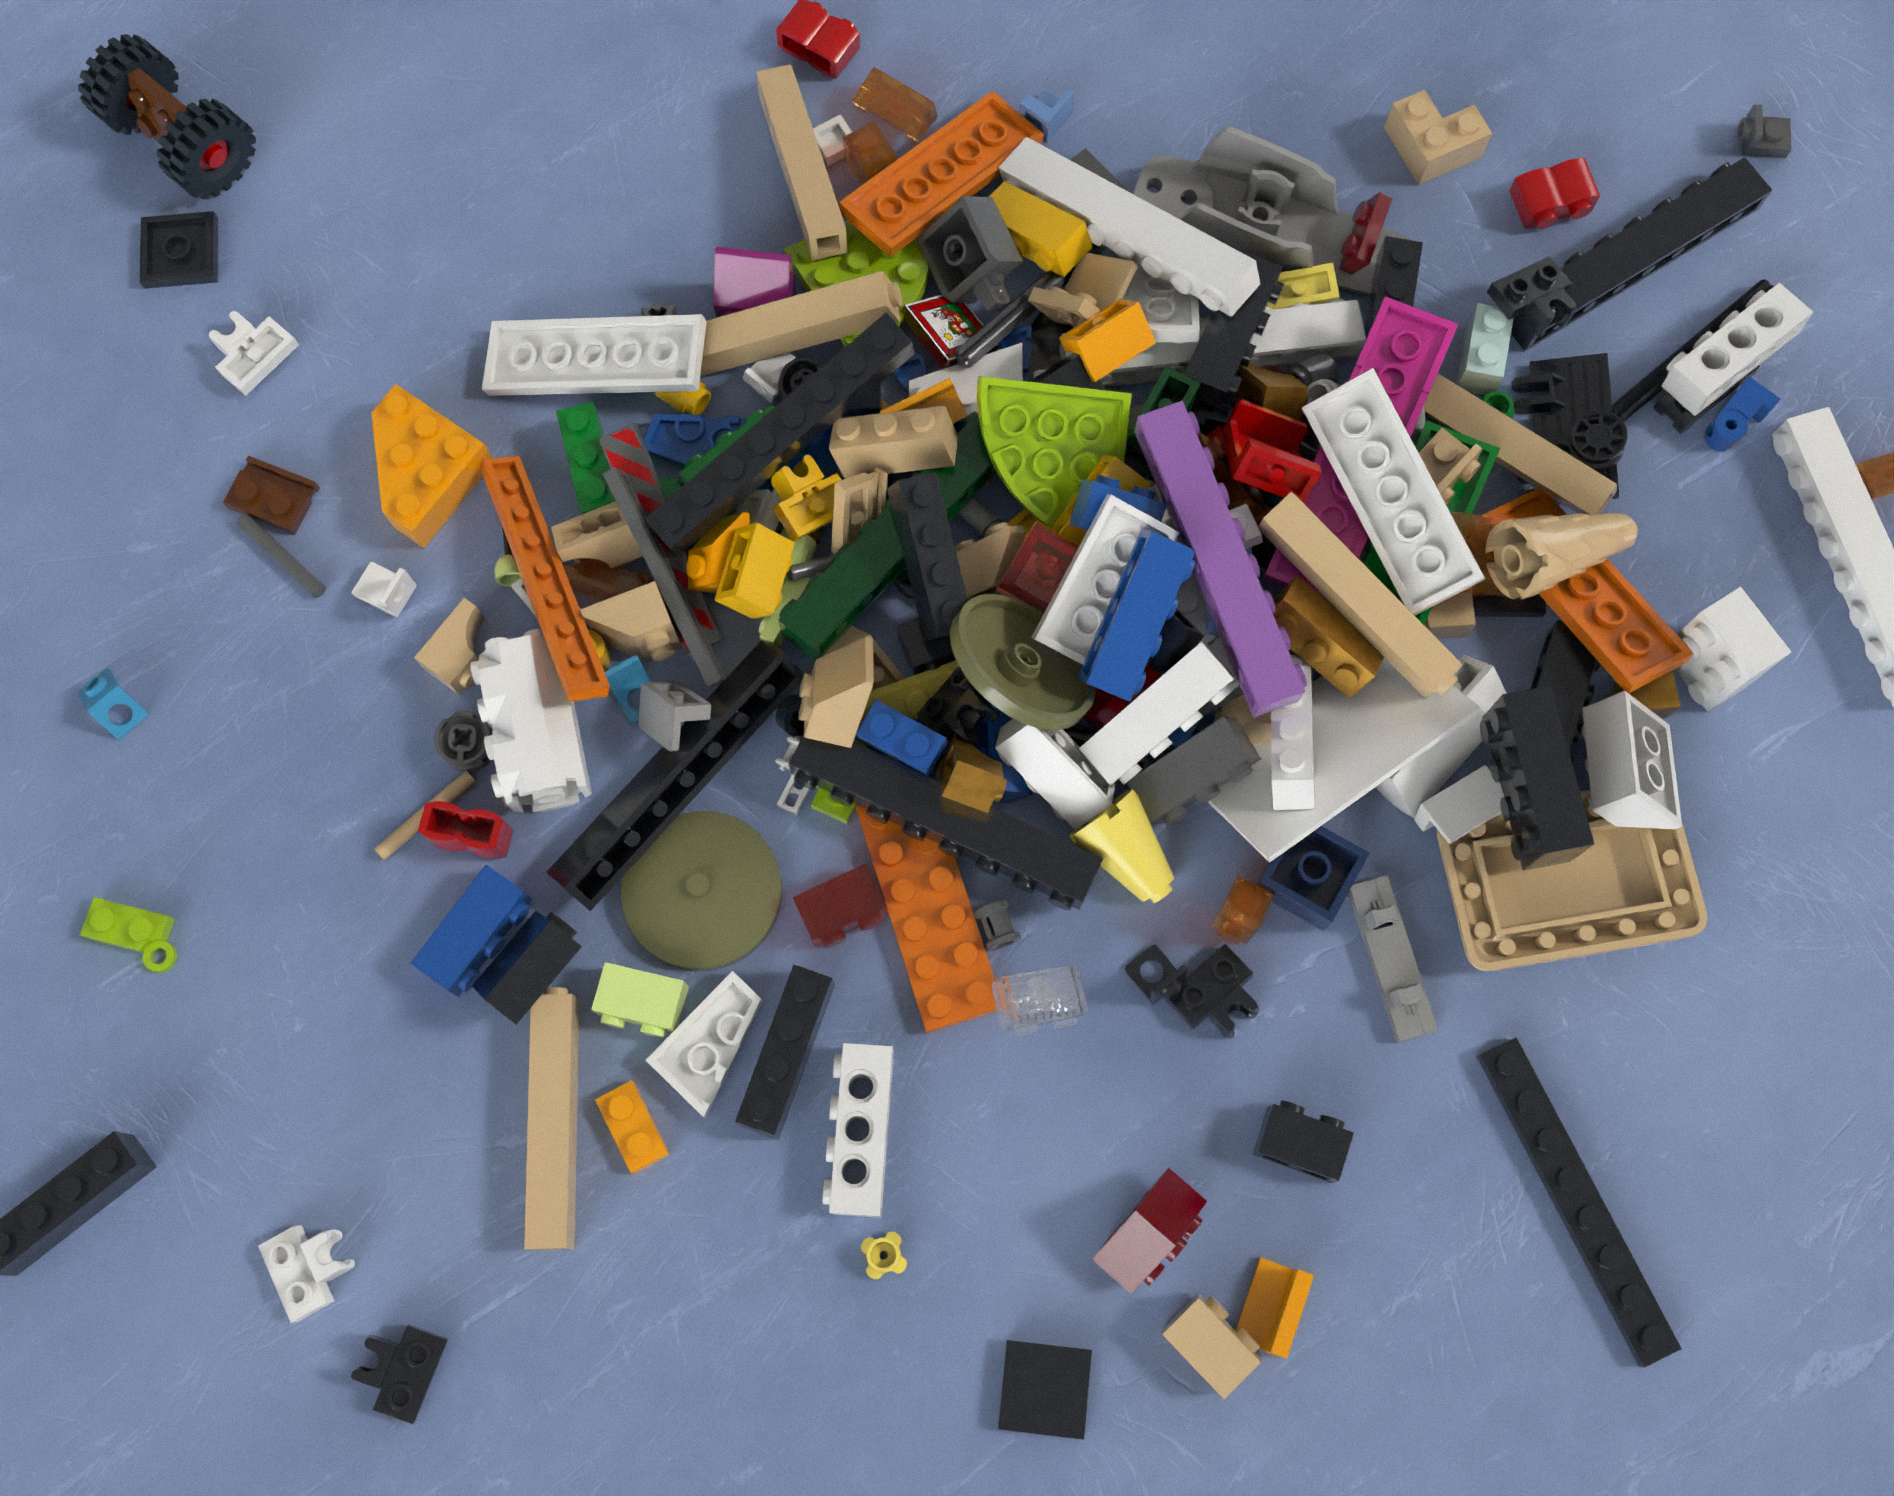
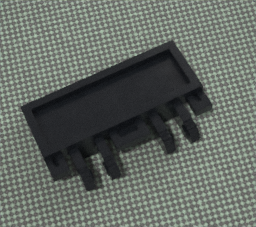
M1608 353L1530 361V375L1514 378L1511 382L1512 390L1519 393L1549 390V394L1516 399L1513 403L1515 412L1517 414L1550 412V414L1533 415L1534 433L1569 454L1568 445L1572 427L1579 417L1594 410L1612 412ZM1597 416V417H1591V418L1586 419V420L1588 421V420H1591V419H1597V418H1599V416ZM1616 464L1609 470L1598 472L1617 484V492L1612 499L1619 498ZM1518 476V481L1525 484L1528 483Z

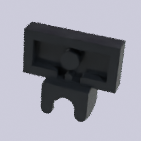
M1550 256L1492 282L1487 290V294L1509 320L1525 313L1522 319L1538 337L1544 335L1546 327L1552 320L1560 327L1566 325L1576 310V303L1567 293L1572 282Z
M960 666L953 671L951 676L917 713L927 728L946 738L954 730L962 738L973 744L979 740V735L975 730L977 722L983 717H988L993 722L999 718L998 712L969 682Z
M1226 944L1182 981L1185 987L1176 996L1167 1001L1192 1029H1195L1209 1017V1020L1229 1039L1233 1038L1235 1034V1024L1229 1017L1231 1012L1241 1011L1250 1019H1254L1259 1013V1006L1256 1001L1242 988L1243 985L1253 978V972Z
M407 1325L400 1344L376 1335H368L364 1345L367 1349L374 1351L378 1355V1366L373 1369L360 1366L352 1372L351 1378L371 1387L381 1388L373 1407L374 1411L414 1424L448 1338L412 1325Z

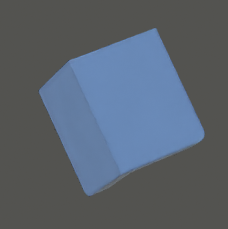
M1067 89L1060 99L1047 91H1043L1037 98L1027 93L1019 103V113L1044 133L1043 140L1048 142L1072 114L1074 93Z

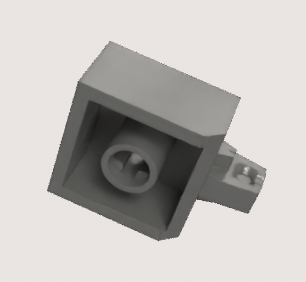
M962 196L923 232L916 241L942 295L951 303H976L980 299L987 311H1001L1011 303L1003 283L1004 278L1019 266L1023 260L993 198Z

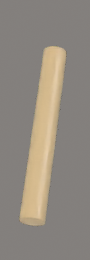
M466 770L429 802L443 801L452 803L477 781ZM424 806L374 848L383 860H386L418 832Z

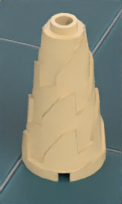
M1574 513L1562 516L1541 515L1504 520L1493 527L1487 538L1485 554L1494 551V562L1486 563L1496 587L1503 594L1511 599L1522 597L1520 599L1522 600L1553 588L1558 582L1584 573L1586 568L1600 564L1608 557L1629 549L1635 543L1638 528L1629 516L1617 513L1591 515Z

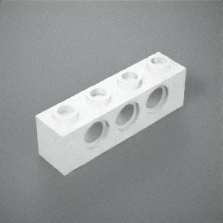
M1781 283L1775 285L1767 293L1760 290L1749 300L1744 311L1741 313L1737 310L1733 311L1721 323L1720 329L1714 334L1711 331L1706 332L1693 346L1694 350L1689 354L1681 352L1668 364L1666 369L1669 371V374L1662 387L1694 416L1802 331L1813 311Z
M843 1043L842 1053H835L833 1078H840L839 1095H831L830 1120H837L835 1137L828 1136L826 1162H833L832 1179H825L823 1186V1204L830 1205V1214L882 1217L894 1057L893 1046ZM861 1077L869 1079L873 1083L871 1094L864 1099L854 1098L850 1094L852 1082ZM855 1119H863L870 1126L868 1136L862 1141H852L847 1136V1127ZM851 1161H860L866 1166V1176L858 1184L846 1182L843 1176L845 1166Z

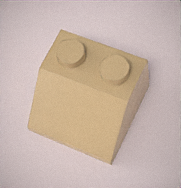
M655 581L580 609L589 629L597 632L604 640L606 646L630 656L637 655L640 660L645 662L652 659L654 661L665 660L673 656L675 650L682 648Z
M863 637L816 659L811 675L804 674L799 692V697H803L798 718L804 721L805 738L848 748L852 747L874 684L873 638Z

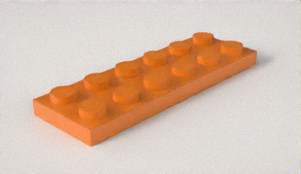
M992 90L842 199L838 204L841 215L891 258L925 232L962 196H973L1000 176L998 167L1026 137L1042 144L1044 133Z
M1537 488L1483 514L1478 525L1489 536L1493 527L1504 520L1541 515L1562 516L1567 514L1552 497ZM1608 559L1600 564L1586 568L1584 573L1558 582L1553 588L1538 593L1627 693H1631L1684 665L1694 654Z
M855 805L926 1034L1003 1010L1004 1006L956 859L939 850L938 843L928 838H924L923 841L913 839L902 832V826L890 820L887 824L877 822L866 815V809Z

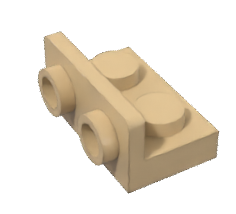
M1441 428L1419 452V455L1447 505L1455 494L1452 488L1460 480L1465 483L1468 482L1481 466L1477 460L1482 448L1475 444L1469 449L1449 432Z

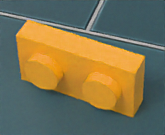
M633 1080L595 1099L631 1174L634 1175L670 1155Z

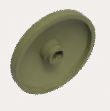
M984 594L970 599L952 621L950 641L958 665L975 689L1000 711L1032 727L1045 730H1062L1079 722L1091 708L1095 699L1096 688L1077 678L1082 668L1081 663L1031 638L1044 613L1023 601L1004 595Z
M696 811L678 815L622 876L621 882L622 909L626 922L635 938L649 953L660 961L690 971L721 969L739 962L750 955L771 932L777 920L782 902L780 870L766 841L745 822L733 816L712 811Z

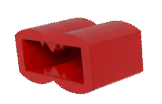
M798 0L776 29L777 45L791 56L808 62L822 74L837 79L860 48V33L855 25L847 19L830 16L826 9L815 1Z
M1585 158L1570 159L1550 168H1539L1515 177L1509 190L1524 228L1536 227L1539 230L1554 225L1559 218L1571 217V219L1577 220L1587 216L1593 211L1600 198V193Z
M443 801L425 804L418 827V832L440 849L454 852L469 849L473 854L486 859L507 857L514 832L496 813L483 809L463 811L460 807Z

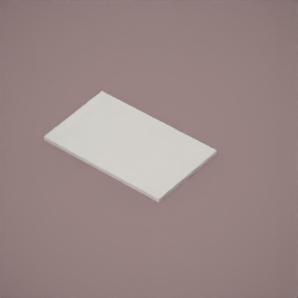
M1385 657L1376 676L1350 699L1326 678L1321 676L1312 682L1315 809L1274 810L1271 783V742L1253 744L1261 757L1260 761L1251 766L1253 772L1240 781L1233 783L1229 780L1220 786V794L1208 801V803L1270 863L1481 712L1480 706L1454 685L1441 696L1435 691L1424 698Z

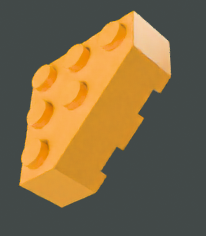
M395 384L371 412L381 508L396 530L422 548H425L483 477L481 471L482 459L492 458L485 444Z

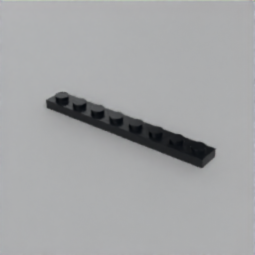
M1517 1037L1477 1055L1478 1061L1638 1366L1645 1368L1681 1350L1680 1344Z

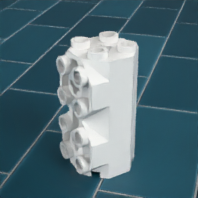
M532 629L525 632L522 637L509 640L504 637L489 639L485 642L486 650L479 655V660L471 662L470 666L473 680L476 685H481L483 698L477 699L478 711L482 722H488L492 735L484 737V744L489 760L494 759L497 773L491 775V783L496 798L502 797L504 806L506 808L509 807L513 812H523L522 805H531L533 812H545L578 803V794L581 792L585 798L592 794L574 701L568 702L542 630Z

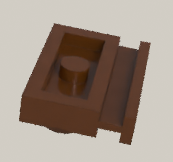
M248 455L246 459L248 463L244 470H240L223 503L231 510L241 514H248L256 520L295 535L312 504V496L315 492L319 491L320 487L315 481Z

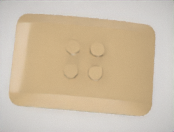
M1590 790L1580 791L1594 845L1571 862L1524 871L1522 870L1520 860H1516L1511 850L1513 832L1510 821H1505L1502 812L1451 844L1437 830L1440 852L1465 955L1469 963L1481 971H1497L1690 938L1701 933L1708 921L1707 911L1683 824L1682 827L1677 829L1617 827L1602 816L1594 813L1588 801Z

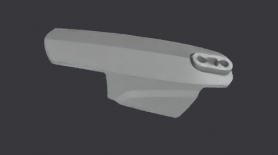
M1226 126L1217 133L1205 148L1198 161L1158 155L1149 160L1143 166L1133 193L1135 196L1239 252L1243 250L1283 266L1281 273L1333 262L1338 288L1370 296L1376 258L1385 236L1410 240L1407 236L1382 227L1370 264L1353 275L1340 270L1339 267L1344 256L1341 254V249L1346 238L1352 233L1355 222L1352 220L1353 215L1338 208L1336 179L1327 174L1319 164L1231 126ZM1148 188H1156L1159 192L1152 193L1148 191ZM1189 199L1193 204L1187 205L1182 200Z

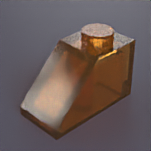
M875 121L843 137L845 162L861 186L897 160L893 148Z

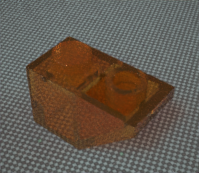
M1237 876L1211 926L1218 929L1217 934L1223 939L1234 944H1239L1240 941L1247 944L1262 924L1274 894Z

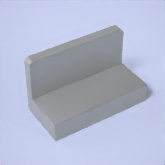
M679 681L641 683L639 728L668 751L679 750L681 722L710 720L711 704Z

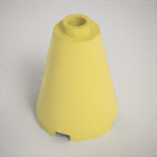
M1133 789L1113 799L1112 806L1069 834L1070 839L1077 847L1103 858L1100 866L1142 902L1151 899L1153 903H1156L1173 890L1169 885L1174 880L1173 873L1141 801Z

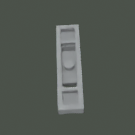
M1388 875L1353 884L1348 893L1396 1043L1438 1032L1439 1030ZM1384 923H1391V926L1374 930L1376 927Z

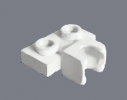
M232 311L229 317L235 323L234 332L230 335H222L216 330H211L209 338L226 355L215 368L246 396L299 344L292 335L269 316L255 329L238 312Z
M297 1225L258 1246L290 1323L299 1322L333 1303L334 1299L326 1282L332 1281L354 1268L355 1261L353 1259H346L341 1262L333 1261L330 1251L332 1246L342 1239L343 1234L341 1231L336 1229L327 1230L308 1240L302 1225Z

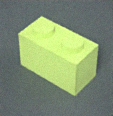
M604 962L591 1010L598 1016H602L600 1021L602 1024L624 1029L626 1022L641 1025V1033L664 1038L665 1031L672 1033L679 1026L689 986L683 980Z

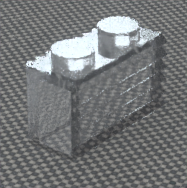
M1077 964L1003 976L991 984L1002 1032L1014 1030L1016 1036L1039 1032V1025L1053 1023L1054 1029H1063L1077 1025V1018L1087 1013L1089 1009L1086 1004L1085 990L1083 989V982L1081 981V974Z

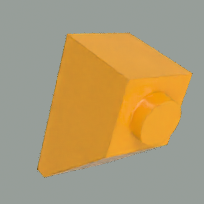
M741 512L722 518L688 551L686 565L688 590L717 593L735 530L750 525V513Z

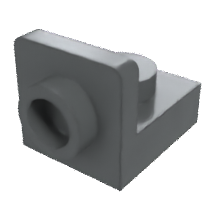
M1754 104L1747 116L1741 118L1738 125L1737 138L1742 140V155L1786 158L1791 151L1790 118L1763 117L1762 105Z

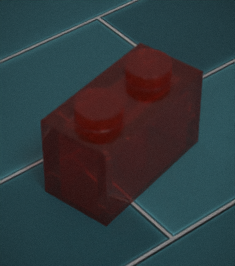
M863 864L793 897L815 948L823 945L825 949L836 946L847 939L846 933L859 927L862 932L880 925L883 922L882 917L888 914L887 906L867 864Z

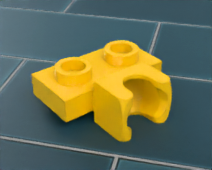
M805 455L793 468V472L788 466H783L771 479L772 486L782 500L773 511L793 542L833 521L835 483L841 481L838 473L822 480L824 475L810 455Z

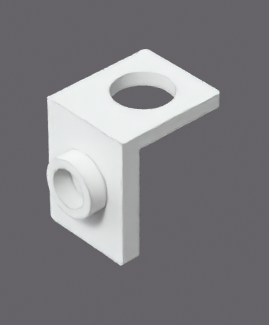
M789 352L756 361L751 368L748 367L744 371L742 379L768 402L772 403L779 395L778 381L782 369L796 357Z
M370 562L354 587L352 594L398 618L417 585L406 570L399 568L394 573L374 562Z

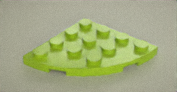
M848 220L844 221L848 253L811 261L805 239L783 248L784 254L791 255L793 272L807 292L883 271L892 284L896 283L901 291L903 304L898 307L900 322L896 323L898 326L905 319L909 320L912 314L905 304L922 299L930 274V268L916 239L890 258ZM861 333L843 337L840 340L846 347Z
M978 376V418L989 458L1009 492L1037 520L1052 528L1080 489L1082 479L1086 480L1103 455L1116 456L1124 462L1132 393Z

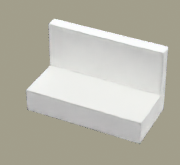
M1484 765L1421 803L1414 821L1423 832L1435 826L1445 840L1451 844L1501 813L1500 800L1504 797L1500 782L1493 780L1491 771Z

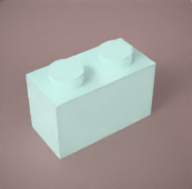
M1477 303L1466 324L1456 384L1469 393L1484 396L1487 393L1494 392L1504 378L1513 318L1509 320L1499 307Z

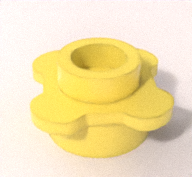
M888 1232L883 1238L873 1239L868 1237L863 1240L861 1251L866 1254L868 1261L866 1273L870 1278L879 1279L884 1273L892 1271L900 1274L906 1269L907 1261L901 1255L899 1246L902 1239L898 1233ZM882 1251L888 1253V1257L885 1260L880 1258Z

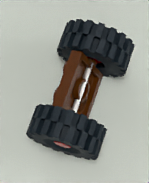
M123 34L120 37V41L115 37L107 40L109 46L106 48L100 45L95 50L98 53L96 58L93 59L89 56L86 64L90 66L88 71H81L80 78L85 83L78 84V91L83 94L80 96L81 102L86 105L89 111L117 133L121 131L125 135H131L133 129L137 134L142 132L149 139L154 138L163 146V148L157 149V157L161 159L158 161L159 167L169 178L195 198L199 196L201 199H208L209 194L217 197L220 195V189L223 188L225 191H228L232 187L231 182L234 179L239 181L243 177L240 172L243 168H249L251 162L248 160V157L254 156L256 150L251 146L256 143V137L252 134L254 131L251 126L226 105L215 99H212L211 102L207 99H200L199 106L193 102L186 106L171 94L178 91V85L174 81L178 80L179 77L178 73L174 70L176 68L174 63L140 36L133 34V37L128 34Z

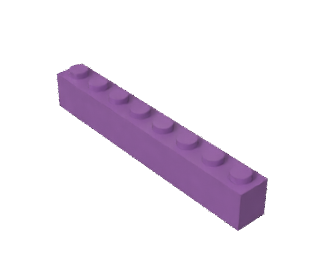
M1183 401L1138 416L1134 432L1163 502L1167 503L1166 509L1175 530L1180 532L1178 535L1180 543L1196 550L1192 558L1195 560L1193 574L1253 718L1298 702L1305 693L1304 687L1307 686L1305 674L1299 664L1294 665L1288 650L1291 649L1289 636L1284 627L1278 628L1273 616V613H1275L1273 598L1268 590H1262L1257 578L1260 577L1258 563L1254 555H1248L1242 542L1245 540L1242 525L1237 518L1232 519L1227 507L1230 504L1228 492L1222 482L1217 483L1212 471L1215 468L1214 460L1208 447L1202 448L1197 435H1199L1200 430L1194 413H1188Z

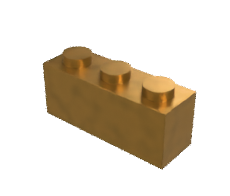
M1296 575L1273 598L1275 604L1273 616L1278 628L1284 627L1290 639L1291 650L1349 699L1376 676L1384 656L1332 604L1299 576Z

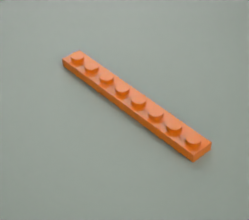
M520 456L482 459L481 471L568 702L608 696L609 682Z

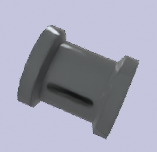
M1007 900L988 904L974 913L975 918L981 920L989 942L986 944L988 951L998 950L1021 940L1020 932H1015L1008 915L1009 903Z

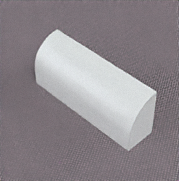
M1464 654L1459 661L1463 665L1454 673L1458 678L1454 686L1479 705L1481 712L1376 786L1390 803L1408 816L1415 818L1421 803L1433 797L1483 741L1480 733L1482 717L1502 694H1507L1493 665Z

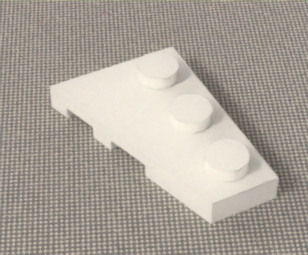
M1022 343L986 354L971 368L966 369L963 365L957 364L909 380V397L951 378L967 416L974 411L978 413V376L1023 381Z

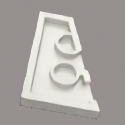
M733 971L646 1059L705 1119L763 1002Z

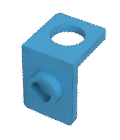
M634 655L629 659L619 661L605 672L611 691L633 725L639 722V710L629 706V696L633 691L641 689V683L651 682L637 655Z
M109 668L91 678L78 691L86 711L117 739H121L148 716L147 711L120 686L114 673ZM116 704H126L132 710L131 717L124 723H113L108 719V712L111 707Z

